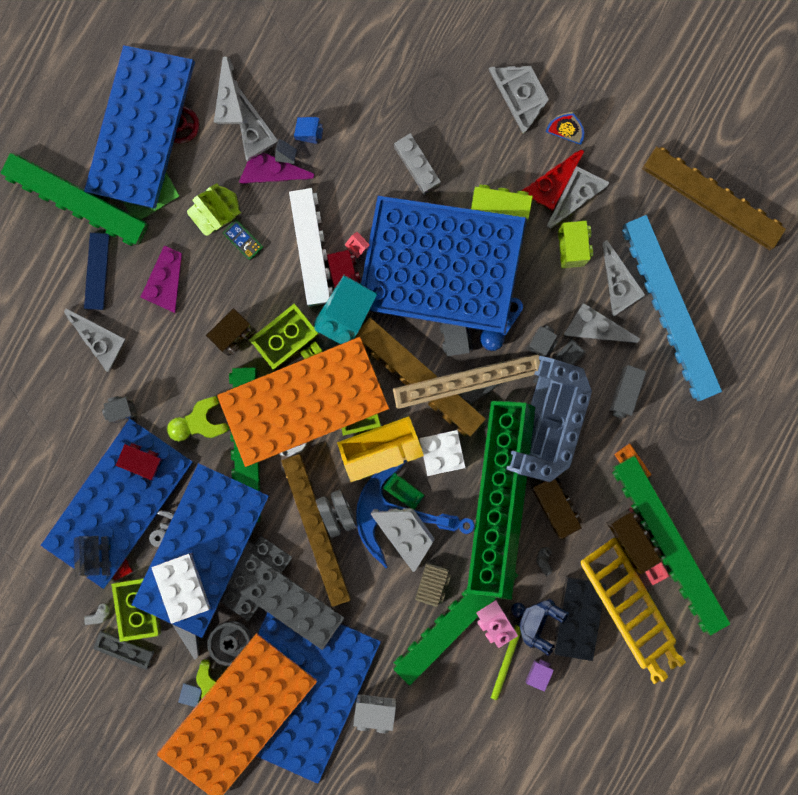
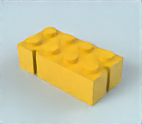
M409 416L337 442L351 482L403 464L404 460L409 462L424 456Z

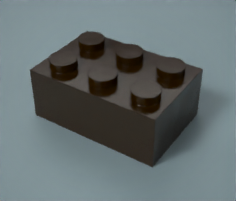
M233 308L206 336L221 352L229 356L230 354L234 355L241 348L239 345L244 340L247 342L252 338L255 328Z
M555 478L551 482L543 480L531 486L535 497L559 539H563L582 529L580 524L583 522L578 513H573L571 509L573 503L568 495L564 496L562 492L564 487L559 478Z
M625 510L606 522L636 572L643 574L662 562L659 558L662 556L660 551L649 542L651 540L650 535L639 526L641 521L636 513Z

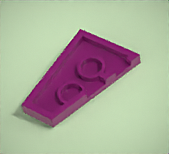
M164 245L140 296L142 299L175 314L182 253Z

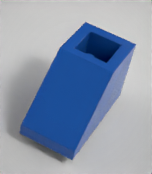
M298 117L294 133L295 140L317 144L318 139H322L323 124L320 123V119L317 117Z

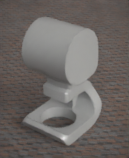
M165 510L157 513L170 519L174 516L173 513ZM161 523V528L150 534L149 540L153 546L159 547L170 523Z

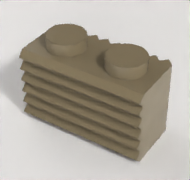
M426 562L415 600L436 607L438 603L442 604L445 592H442L444 584H449L451 574L448 573L449 569Z

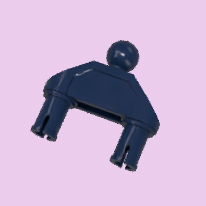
M546 599L528 608H525L520 602L514 603L511 607V613L514 617H522L519 627L524 643L528 647L537 648L550 656L555 645L541 638V632L547 618L550 615L563 624L568 617L566 616H569V613L556 606L552 599Z

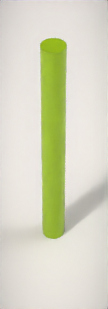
M515 625L514 630L518 636L509 642L491 695V698L494 700L499 698L521 634L519 625Z

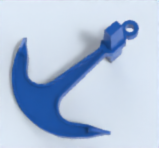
M404 460L403 464L375 473L365 484L357 503L356 522L361 540L372 556L385 568H388V565L375 537V529L378 524L372 517L371 512L374 509L388 511L389 509L403 510L405 508L388 502L384 497L383 487L393 473H397L407 460ZM414 510L423 523L436 524L439 529L454 532L460 529L464 534H471L475 530V523L469 518L460 520L458 516L443 513L439 516H434ZM465 523L470 524V528L468 530L464 528Z

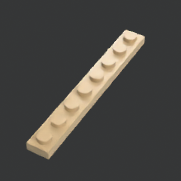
M532 354L394 388L396 408L399 409L532 376L539 369V355Z

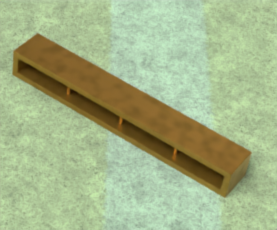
M656 146L642 167V170L769 251L776 246L786 230L780 221L776 219L771 220L763 210L754 209L747 200L735 197L734 192L730 189L721 188L714 179L705 178L700 170L694 167L691 169L685 165L686 162L681 158H674L669 155L670 152L667 149Z
M371 318L359 329L356 337H361L364 347L367 346L372 350L370 354L376 360L382 359L387 363L385 367L391 373L396 371L401 376L399 380L405 385L438 378ZM458 394L431 400L428 403L434 411L439 409L444 414L442 417L449 424L454 422L458 426L456 430L464 437L466 435L471 437L486 420Z
M298 454L283 459L281 462L331 606L334 607L351 600L327 528L316 504V497L302 456Z

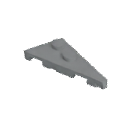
M223 57L214 123L247 124V118L243 117L241 109L244 106L240 99L238 83L234 80L232 71H234L233 64L228 57Z
M239 88L240 99L244 106L241 108L243 117L247 118V124H240L245 158L249 161L275 146L278 140Z
M576 166L547 227L553 228L606 188L609 182Z
M606 240L602 245L612 314L615 316L645 294L608 240Z
M584 303L563 334L564 336L638 343L640 340L637 336Z
M65 309L64 312L69 321L74 325L84 342L100 361L105 371L110 372L126 339Z

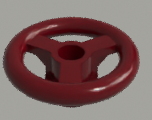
M183 106L182 112L189 114L194 123H188L186 118L181 115L180 121L183 122V125L177 128L176 135L184 129H192L193 131L184 138H177L175 136L174 143L178 144L193 140L200 126L196 113Z

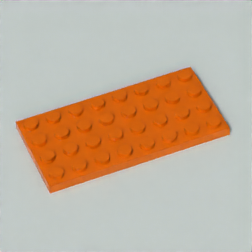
M361 337L217 395L245 467L389 409Z
M256 633L158 751L157 756L208 795H224L316 684L317 680Z

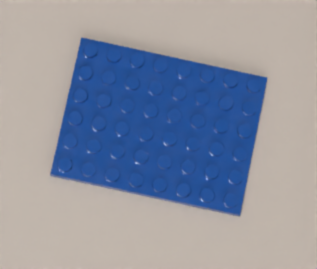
M378 196L369 239L370 246L367 250L361 285L377 293L369 311L506 334L527 218Z
M267 612L258 634L314 677L317 682L256 756L318 784L381 641L341 623L323 650H321Z

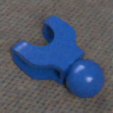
M512 298V302L518 305V310L516 312H509L506 334L523 309L522 302L517 298ZM484 330L480 336V342L486 350L496 351L503 346L505 341L504 335L506 334Z

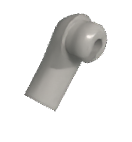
M100 604L94 615L84 616L85 625L103 623L110 613L109 606Z

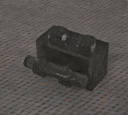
M79 536L74 538L75 577L100 575V568H102V576L110 575L112 565L109 561V550H111L109 536L101 537V544H99V536ZM99 551H101L102 562H99Z

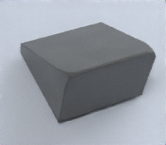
M278 139L275 161L294 164L297 149Z

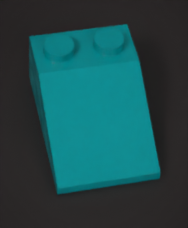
M343 275L315 319V331L339 344L353 340L377 293Z

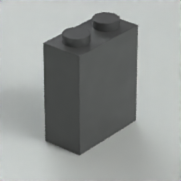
M629 365L622 368L609 411L613 412V416L621 419L632 416L646 371Z

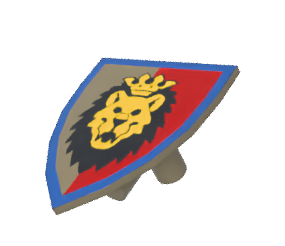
M575 111L556 116L550 121L546 132L579 145L582 144L585 135L584 125Z

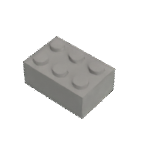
M358 694L353 726L361 731H369V728L377 729L379 733L393 731L396 699Z

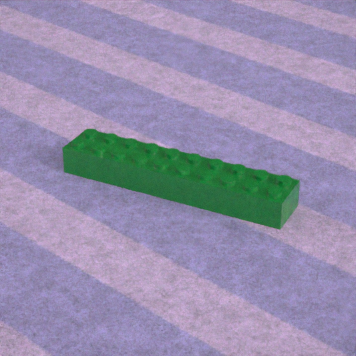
M491 401L467 594L512 600L527 476L509 471L507 466L511 464L512 451L530 455L536 407L528 403Z

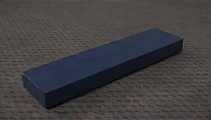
M90 233L84 309L104 310L110 244L109 234Z

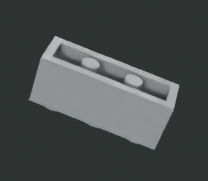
M411 133L394 143L395 150L423 195L440 186L441 181Z

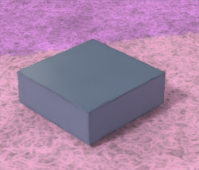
M183 683L178 703L196 707L201 696V688Z

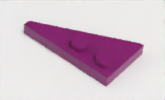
M261 153L247 162L239 183L314 179L315 174L290 163L275 161V157Z

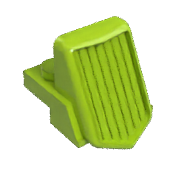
M218 183L192 199L195 204L187 210V214L206 236L225 226L241 214L236 193L219 186Z

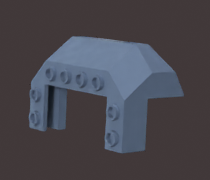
M539 356V360H541L539 369L534 373L539 378L531 405L536 408L530 455L512 451V461L510 466H507V470L551 482L571 465L592 390L584 368Z

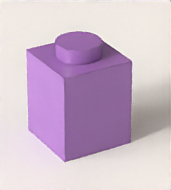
M542 659L539 662L534 660L526 678V684L545 692L554 671L550 667L551 664Z

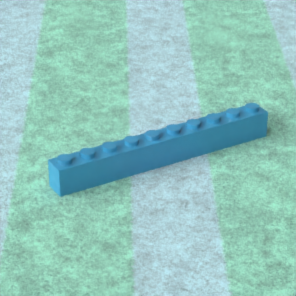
M647 215L624 224L622 234L625 240H629L631 245L629 248L630 253L638 261V272L641 276L644 275L646 280L644 283L645 288L653 296V307L656 311L659 310L661 315L659 318L660 323L668 331V342L671 346L674 345L676 353H674L675 358L683 366L682 374L686 381L689 380L692 387L689 390L693 399L696 398L697 401H701L722 392Z

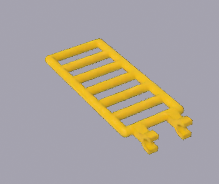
M616 538L610 539L581 560L582 568L642 669L648 668L653 684L658 683L660 680L662 682L665 681L668 675L656 662L664 653L666 654L671 670L677 666H683L686 661L675 650V637ZM611 548H614L618 558L595 574L590 563ZM623 564L628 575L605 591L600 580ZM633 581L638 591L615 608L610 597ZM640 598H643L648 608L625 625L620 614ZM652 614L657 625L635 642L629 632ZM662 631L667 641L645 659L639 648Z

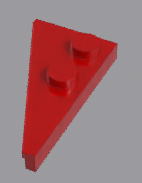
M579 150L565 161L535 180V182L522 189V191L528 192V195L532 196L533 201L553 211L584 151Z

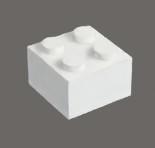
M457 430L419 438L424 454L423 459L427 476L465 468Z

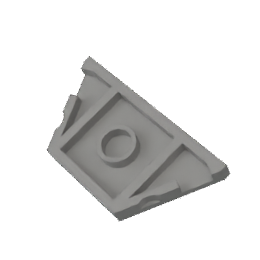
M531 66L490 67L489 71L523 134L526 133L549 100Z
M404 508L403 510L389 509L388 511L374 509L371 512L374 520L413 572L416 571L435 538L413 508Z

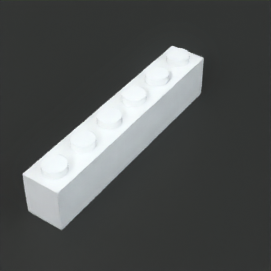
M312 188L290 191L289 195L308 307L326 304L333 290L332 287H328L327 282L331 277L329 268H325L324 263L328 259L326 249H322L321 242L325 241L323 230L319 231L318 223L322 222L320 211L316 212L315 205L318 204L317 193H313Z

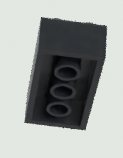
M565 577L560 608L568 612L569 616H566L568 618L563 624L560 621L557 623L554 640L555 648L553 649L555 655L593 661L603 602L590 580ZM601 583V585L603 586V588H604V590H605V589H606V584Z

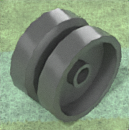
M341 489L331 493V499L334 504L332 506L326 496L316 499L319 512L331 538L341 535L339 522L342 523L346 531L357 528L352 509Z
M225 621L219 624L210 633L208 639V651L211 657L219 664L230 666L252 639L251 633L243 623L237 621ZM231 639L233 646L228 645L227 641Z

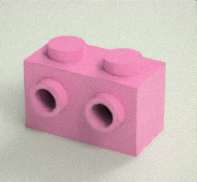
M496 600L476 613L480 618L477 621L483 631H488L485 633L490 643L495 642L498 648L518 636Z

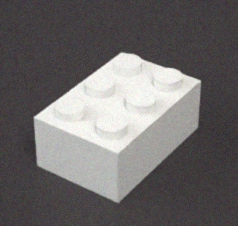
M187 554L151 567L171 624L211 609L192 554Z

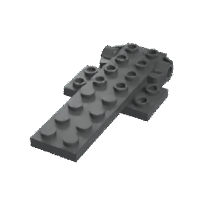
M260 536L255 544L248 540L220 602L247 621L251 619L257 608L261 607L323 650L345 617L282 574L293 558L263 536Z

